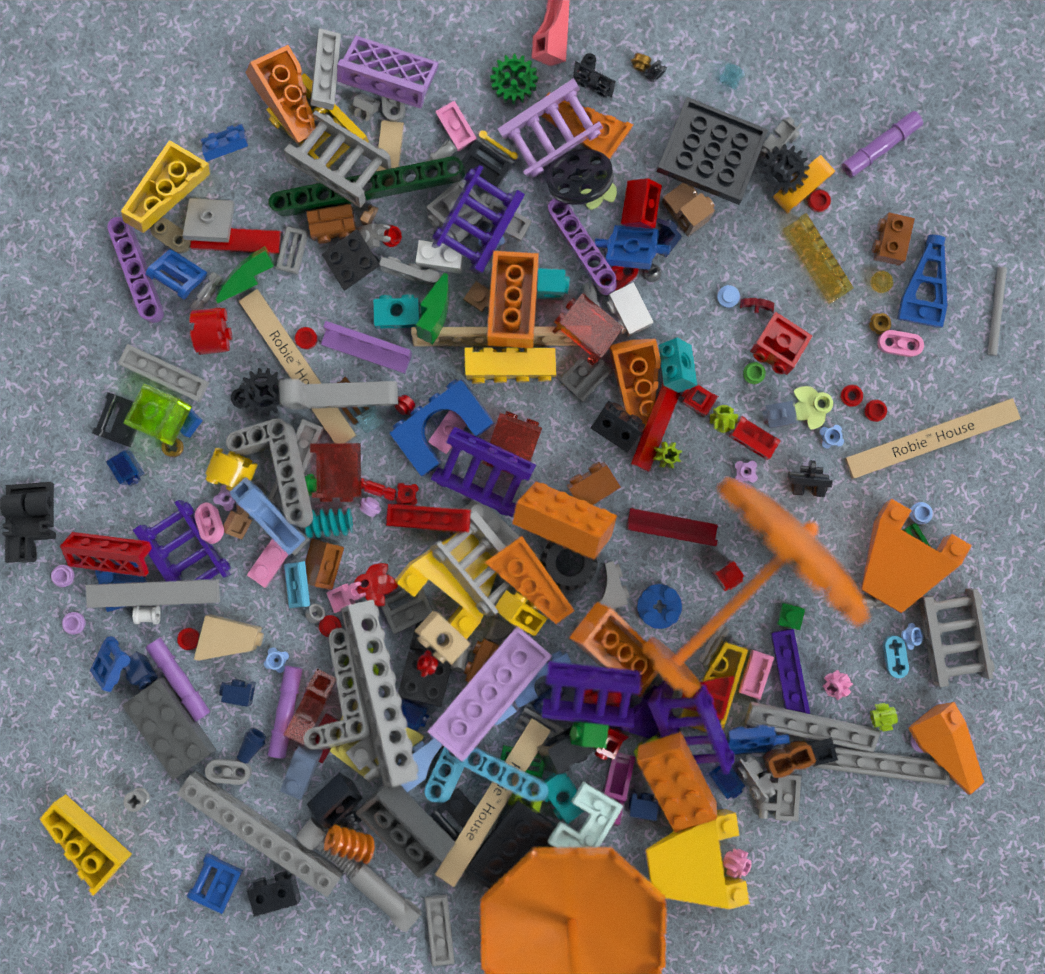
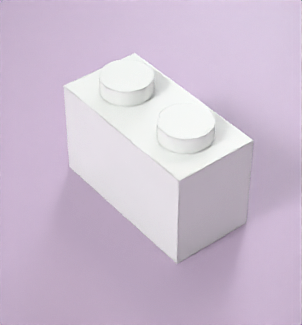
M419 240L416 265L425 269L461 274L463 255L445 244H441L438 248L431 247L433 242Z
M634 282L609 294L607 305L612 314L616 313L619 319L617 325L622 334L626 333L627 337L652 326L653 320Z

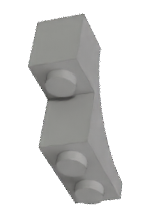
M614 561L604 563L606 584L599 603L612 609L627 605L626 599L630 598L626 585H621L619 578L623 577L619 564L615 565ZM585 616L576 620L577 625L582 622Z

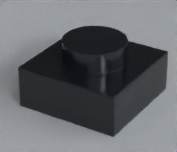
M832 737L810 743L816 759V766L838 761Z

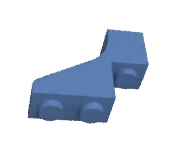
M245 477L229 492L236 503L248 512L287 554L290 555L305 540V537L297 527L290 524L286 520L285 514L248 478Z

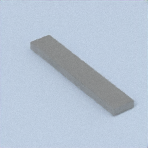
M219 579L86 585L87 608L220 602Z
M750 702L744 720L747 726L767 725L768 727H775V732L818 741L832 737L833 743L836 745L874 752L881 733L876 728Z
M835 747L838 761L818 766L814 763L815 768L942 785H949L950 782L949 773L942 766L939 767L934 762L935 760Z

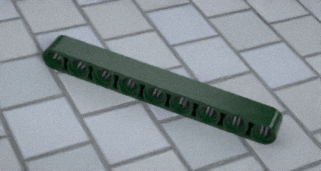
M455 156L376 171L367 182L372 183V186L368 191H364L365 200L457 183L464 179L466 171L461 160ZM452 166H459V170L456 173H449ZM431 170H437L435 177H427ZM361 175L346 177L345 179L352 183L356 182ZM408 175H415V179L412 182H406ZM387 179H394L391 186H384ZM322 183L272 193L268 199L270 208L280 216H291L316 209L352 204V202ZM323 192H328L327 198L320 200V195ZM302 196H307L306 201L303 204H299V199ZM285 200L284 206L277 208L278 203Z

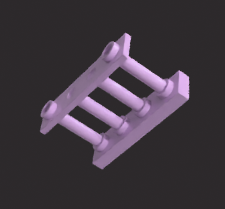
M574 78L498 128L503 138L507 139L509 137V139H513L527 162L529 168L523 171L527 177L531 175L533 178L544 171L543 167L586 139L591 141L601 134L600 130L603 129L601 123L598 122L593 125L576 97L578 95L577 91L580 88ZM564 100L566 102L569 101L586 129L575 138L558 111V104ZM544 113L551 115L567 142L556 150L538 122L540 120L539 117ZM526 125L532 127L548 154L538 162H536L520 135V129Z

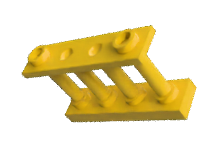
M304 73L302 80L306 86V96L310 99L313 81ZM335 103L333 110L317 106L312 110V114L315 110L321 114L328 112L333 117L332 119L335 123L364 141L369 142L367 136ZM268 107L266 110L270 115L268 120L276 129L281 127L292 138ZM324 131L307 154L314 160L319 159L314 151L331 135ZM304 141L298 143V145L301 147ZM342 143L328 161L326 167L329 168L350 146Z

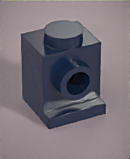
M135 652L129 656V665L122 669L126 670L125 676L130 684L138 686L139 690H144L158 677L147 656Z
M232 679V682L228 683L222 682L219 690V695L222 696L221 702L245 707L252 705L256 682L251 681L247 685H245L244 680Z
M631 790L628 807L629 816L656 821L657 814L661 815L662 812L657 798H654L653 794L641 792L639 796L636 790Z

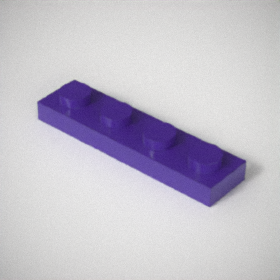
M794 629L770 632L784 707L788 710L810 714Z

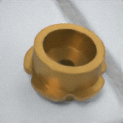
M635 53L634 59H631L633 69L645 72L646 69L651 67L652 59L647 55Z
M875 313L871 316L869 327L876 334L881 335L891 328V319L887 314Z

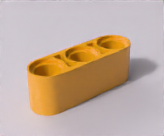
M822 155L818 156L808 165L810 169L804 172L808 175V178L802 181L804 185L801 188L796 187L797 190L794 193H791L788 189L786 195H782V190H779L773 196L774 200L787 214L836 172ZM797 175L790 181V183L796 180Z

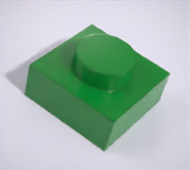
M782 603L777 625L800 630L805 609Z

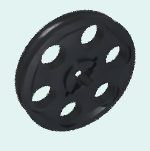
M578 149L563 154L550 165L546 175L550 194L559 202L569 205L586 204L600 198L609 190L614 179L610 159L602 152L593 149ZM572 160H578V161H579L578 163L573 164V165H572V164H568V163H569L570 161H572ZM593 161H600L597 165H590ZM559 173L564 174V175H563L562 177H560V178H554V176H555L556 174H559ZM600 175L607 176L605 179L602 180L596 179ZM563 188H570L568 192H559ZM584 189H591L587 194L581 193Z

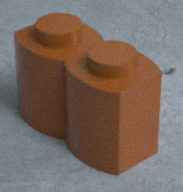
M804 741L791 742L783 749H773L762 757L767 771L775 778L788 776L795 769H806L816 762L811 746Z

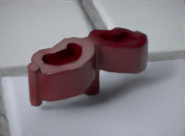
M744 298L740 300L739 309L755 307L754 313H759V308L774 313L775 303L766 299Z

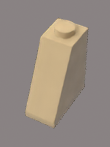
M212 614L205 615L194 660L199 661L253 651L262 644L264 633H261L262 627Z

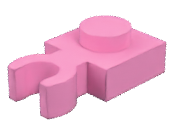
M355 582L349 586L347 583L326 593L334 613L340 612L343 607L356 604L355 600L366 596V593H357L356 588L361 585V582Z

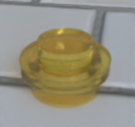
M886 271L876 272L870 281L872 289L877 293L888 292L893 286L891 274Z

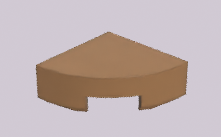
M369 205L368 211H364L360 217L362 224H372L379 208Z

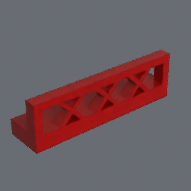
M71 532L60 545L65 560L70 567L144 577L149 573L144 558L152 549L150 541ZM72 554H75L81 560L74 559ZM91 557H95L100 562H96ZM109 559L115 560V561H116L117 563H119L120 565L114 564V563H113L112 561H110ZM129 562H136L137 565H138V568H137V567H134V566H133L131 563H129Z

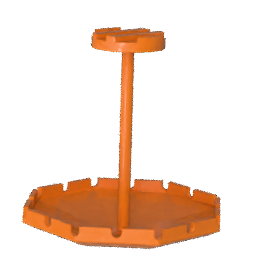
M727 476L716 486L717 491L737 512L741 509L744 511L741 516L758 534L765 531L769 535L765 541L778 554L676 654L655 637H651L643 646L642 652L655 664L654 668L673 687L683 691L689 698L701 688V685L684 662L773 574L791 559H794L799 564L795 570L818 592L829 588L823 597L838 610L843 608L841 613L858 628L870 619L866 605L850 576L828 549L815 537L819 531L817 523L807 522L802 525L791 513L765 493L749 484Z
M612 847L533 848L481 897V970L483 969L485 974H662V969L666 968L665 934L667 907L665 895Z

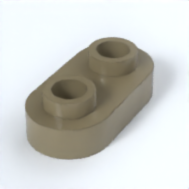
M161 217L150 227L152 235L173 251L185 253L190 249L191 240H184L182 236L183 230L168 219ZM164 225V230L159 232V226ZM178 238L183 239L181 244H176Z

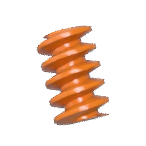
M333 825L326 834L324 851L330 849L331 855L335 856L338 853L341 858L346 855L349 860L354 858L356 862L362 860L363 864H368L374 853L375 842L372 835H365L362 832Z

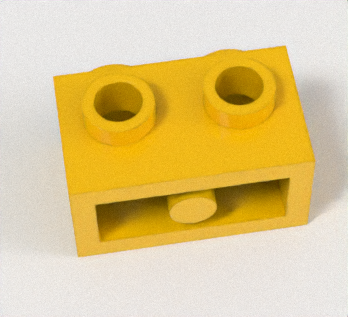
M506 590L495 606L498 613L506 620L533 636H536L548 619L538 611L539 609L518 592L514 595Z

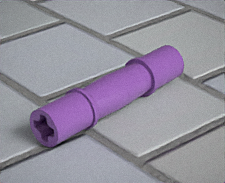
M912 111L897 123L892 124L889 130L878 136L865 148H860L857 153L841 164L842 169L848 177L852 178L867 166L872 165L875 159L885 154L899 141L906 140V137L923 126L921 116L917 112Z
M162 638L146 646L145 648L156 663L157 668L162 670L171 687L181 698V704L185 706L193 720L196 722L211 711L199 695V691H195L184 671L174 660L175 656L172 655Z
M285 666L282 683L279 688L281 693L276 709L274 729L271 730L272 735L268 750V756L286 758L296 696L300 692L302 668Z

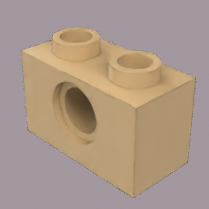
M434 611L415 630L419 635L417 640L426 648L432 647L435 650L433 655L442 663L447 661L453 664L470 645L457 630L439 613ZM444 633L445 641L438 645L436 639L440 634Z

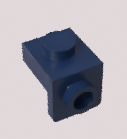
M658 218L656 223L661 229L657 244L671 245V252L682 238V235L678 232V226L670 219L665 221ZM659 254L664 257L668 256V254Z

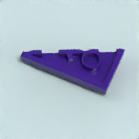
M666 679L659 686L654 685L642 698V701L634 707L633 728L617 727L648 739L655 735L657 736L659 729L648 701L654 690L663 688L666 696L671 699L675 687Z

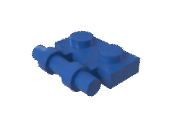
M242 124L235 127L233 125L228 126L227 130L219 133H209L208 137L201 139L202 152L206 162L248 147L245 129Z

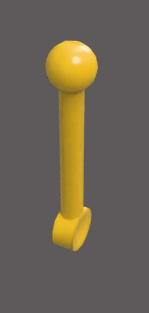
M482 130L479 132L480 137L516 160L518 158L517 152H511L490 138L486 131Z

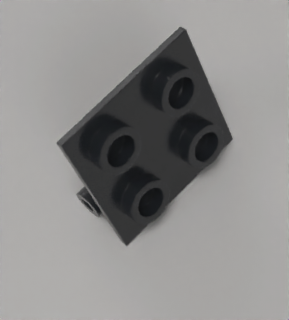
M587 53L584 55L581 63L575 61L573 78L579 86L583 88L589 86L595 89V93L603 98L607 96L613 97L616 81L595 71L596 56L594 54Z
M358 229L321 254L344 291L380 266V260L376 255H373Z

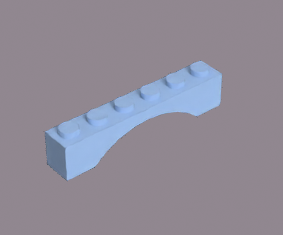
M513 703L494 725H499L517 711ZM431 734L429 735L431 737L426 743L420 741L412 749L413 760L418 766V779L401 784L406 792H409L426 779L429 765L434 755L442 746Z

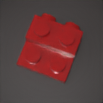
M775 312L750 352L754 354L753 356L757 361L767 362L772 365L775 373L788 375L794 369L813 335Z

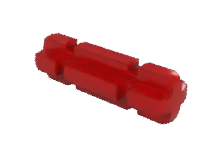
M356 477L353 482L354 488L364 489L365 492L379 497L384 496L385 499L391 501L396 496L395 489L385 488L384 485L370 480L365 481L361 477Z

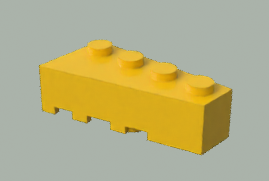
M169 140L121 210L123 222L142 233L147 231L210 174L209 163Z
M726 641L701 681L735 676L724 720L719 719L722 729H724L748 652L747 648ZM683 709L678 718L698 717L700 713ZM689 726L707 732L705 726Z
M66 794L55 801L40 818V821L54 841L59 843L64 849V855L67 860H71L77 868L78 876L89 885V891L92 896L106 885L132 855L131 852Z

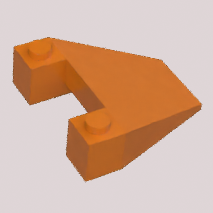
M890 499L885 502L874 520L861 590L902 613L963 563L972 545L950 534L943 537L937 550L933 549L901 530L912 510Z

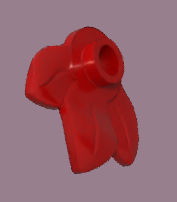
M386 563L373 564L365 574L359 575L354 583H362L364 581L369 583L365 588L361 587V585L357 586V593H366V600H374V604L377 606H385L384 595L393 592L399 587V584L396 583L393 577L387 575L388 564Z

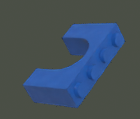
M457 379L453 380L446 386L447 390L441 395L439 392L428 399L429 404L423 408L421 406L417 407L410 413L411 417L406 421L402 419L393 425L394 430L390 432L391 436L420 476H426L442 464L428 444L425 435L427 422L435 413L442 410L456 412L477 437L496 424L462 379L459 381Z

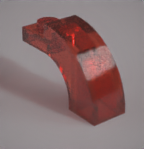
M318 668L316 669L306 687L305 694L297 711L283 734L284 737L302 746L305 745V733L315 728L335 687V677Z

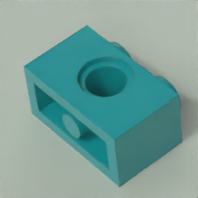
M538 268L537 299L563 300L564 294H568L570 276H565L566 270Z
M405 294L401 295V298L381 295L379 299H373L374 326L376 329L416 327L417 322L420 320V301L414 295ZM399 306L403 308L400 316H393L391 314L394 307Z
M678 337L659 344L664 386L678 393L698 386L692 345Z
M553 773L543 781L548 787V795L544 800L552 802L555 806L553 811L560 821L564 819L568 824L585 811L572 803V799L578 789L566 773L560 775ZM560 792L569 794V798L566 801H559L556 796Z

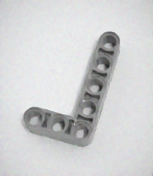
M297 379L279 380L280 404L288 409L398 405V384L395 381L305 384Z
M277 418L229 434L226 439L227 448L237 454L245 456L271 448L285 518L290 524L302 528L309 526L313 520V513L293 426ZM283 427V432L278 435L279 429ZM263 433L262 439L258 441L259 435ZM242 440V445L238 448V443ZM288 447L287 454L283 456V451ZM293 469L292 475L287 477L288 471ZM297 490V496L292 499L293 492ZM301 511L302 517L297 521V514Z
M336 628L329 635V644L344 720L308 730L304 736V743L310 749H328L366 739L371 735L345 629ZM344 634L345 641L343 644H341L340 638ZM349 656V664L345 666L344 660ZM353 678L354 684L350 689L348 683ZM355 700L358 702L356 711L353 710V702ZM359 723L362 724L360 734L357 732V725ZM340 728L341 737L338 739L336 732ZM318 734L320 735L319 744L316 743V736Z

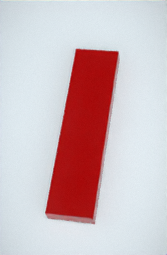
M231 228L229 242L191 240L190 248L192 250L254 253L265 246L269 254H280L281 232Z
M664 384L661 386L631 462L634 466L648 472L653 464V458L657 454L654 448H659L680 396V393L664 386Z
M388 504L386 526L469 533L471 510Z

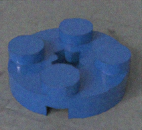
M654 584L647 587L639 596L637 611L645 624L655 629H664L678 621L682 612V601L673 588L664 584ZM657 600H661L662 604L666 605V608H663L661 613H658V610L653 608V605L657 604Z

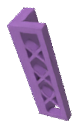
M325 321L323 327L326 331L321 343L322 346L406 374L412 356L410 349Z

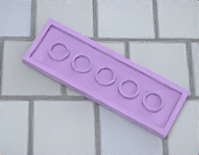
M516 626L428 730V733L463 762L552 655Z

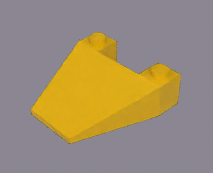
M456 532L455 534H453L452 536L448 537L447 539H445V540L442 541L441 543H442L443 545H445L448 541H450V540H451L456 534H458L459 532ZM470 534L450 554L459 563L479 545V540L474 534ZM429 549L409 562L395 581L413 597L416 596L428 580L433 582L460 604L447 622L465 639H468L481 623L483 614L478 611L474 600L444 564L434 558L433 551ZM485 551L465 569V572L474 580L488 567L485 562L492 556L489 552ZM497 572L479 587L487 598L490 596Z
M727 809L717 810V820L678 832H672L645 849L650 883L664 894L667 899L725 909L750 904L746 881L731 876L724 878L719 840L739 836L736 813Z

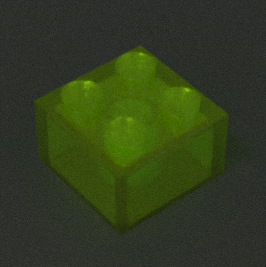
M143 383L124 424L173 446L192 406L175 396Z

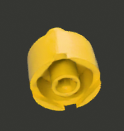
M215 448L205 472L207 475L206 481L213 484H218L219 482L227 485L226 489L229 491L233 490L245 477L252 481L258 466L257 463L252 464L253 460L230 451L228 454L222 453V448Z

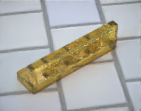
M807 213L801 215L797 221L782 230L829 304L854 289Z

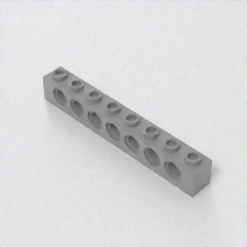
M374 600L343 607L341 612L384 787H395L417 780L418 766L413 760L411 753L413 749L412 742L407 736V722L401 712V698L396 692V678L390 668V654L385 648V634L378 620L379 609L374 604ZM362 620L368 625L367 631L361 626ZM367 643L372 644L373 653L367 650ZM373 665H376L378 667V675H375L373 673ZM379 687L384 690L383 698L378 694ZM385 709L388 710L390 714V718L388 721L384 718L383 715ZM390 732H393L395 735L394 743L389 739ZM397 754L401 758L399 766L395 763V756Z
M195 771L189 775L177 793L178 796L324 896H329L341 878L343 871L337 868V866L315 851L303 846L296 838L214 782L208 780L199 772Z

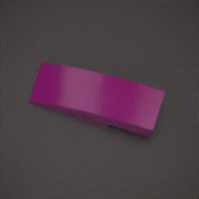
M618 752L615 759L611 758L602 793L619 802L624 807L635 756ZM623 808L614 821L613 826L620 825Z

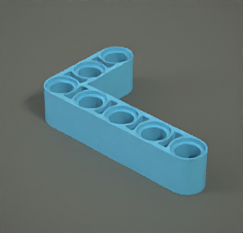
M444 746L425 787V796L429 801L446 802L451 797L464 767L528 800L542 801L548 795V787L545 782L477 747L462 762ZM478 754L480 762L475 766L473 759ZM498 764L499 773L494 776L492 769L494 765ZM449 765L451 773L449 776H446L445 768ZM515 774L519 776V782L516 786L512 784V777ZM537 784L539 793L534 797L531 789L533 785ZM439 786L441 788V795L437 798L435 790Z

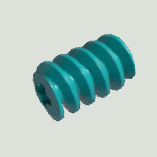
M338 508L337 515H334L332 509H329L328 515H325L323 509H320L319 516H316L315 511L312 510V523L305 527L308 538H312L314 533L317 538L321 537L322 533L326 537H330L331 532H333L334 536H339L340 531H342L344 536H348L349 530L353 533L351 509L347 508L346 514H343L341 508Z

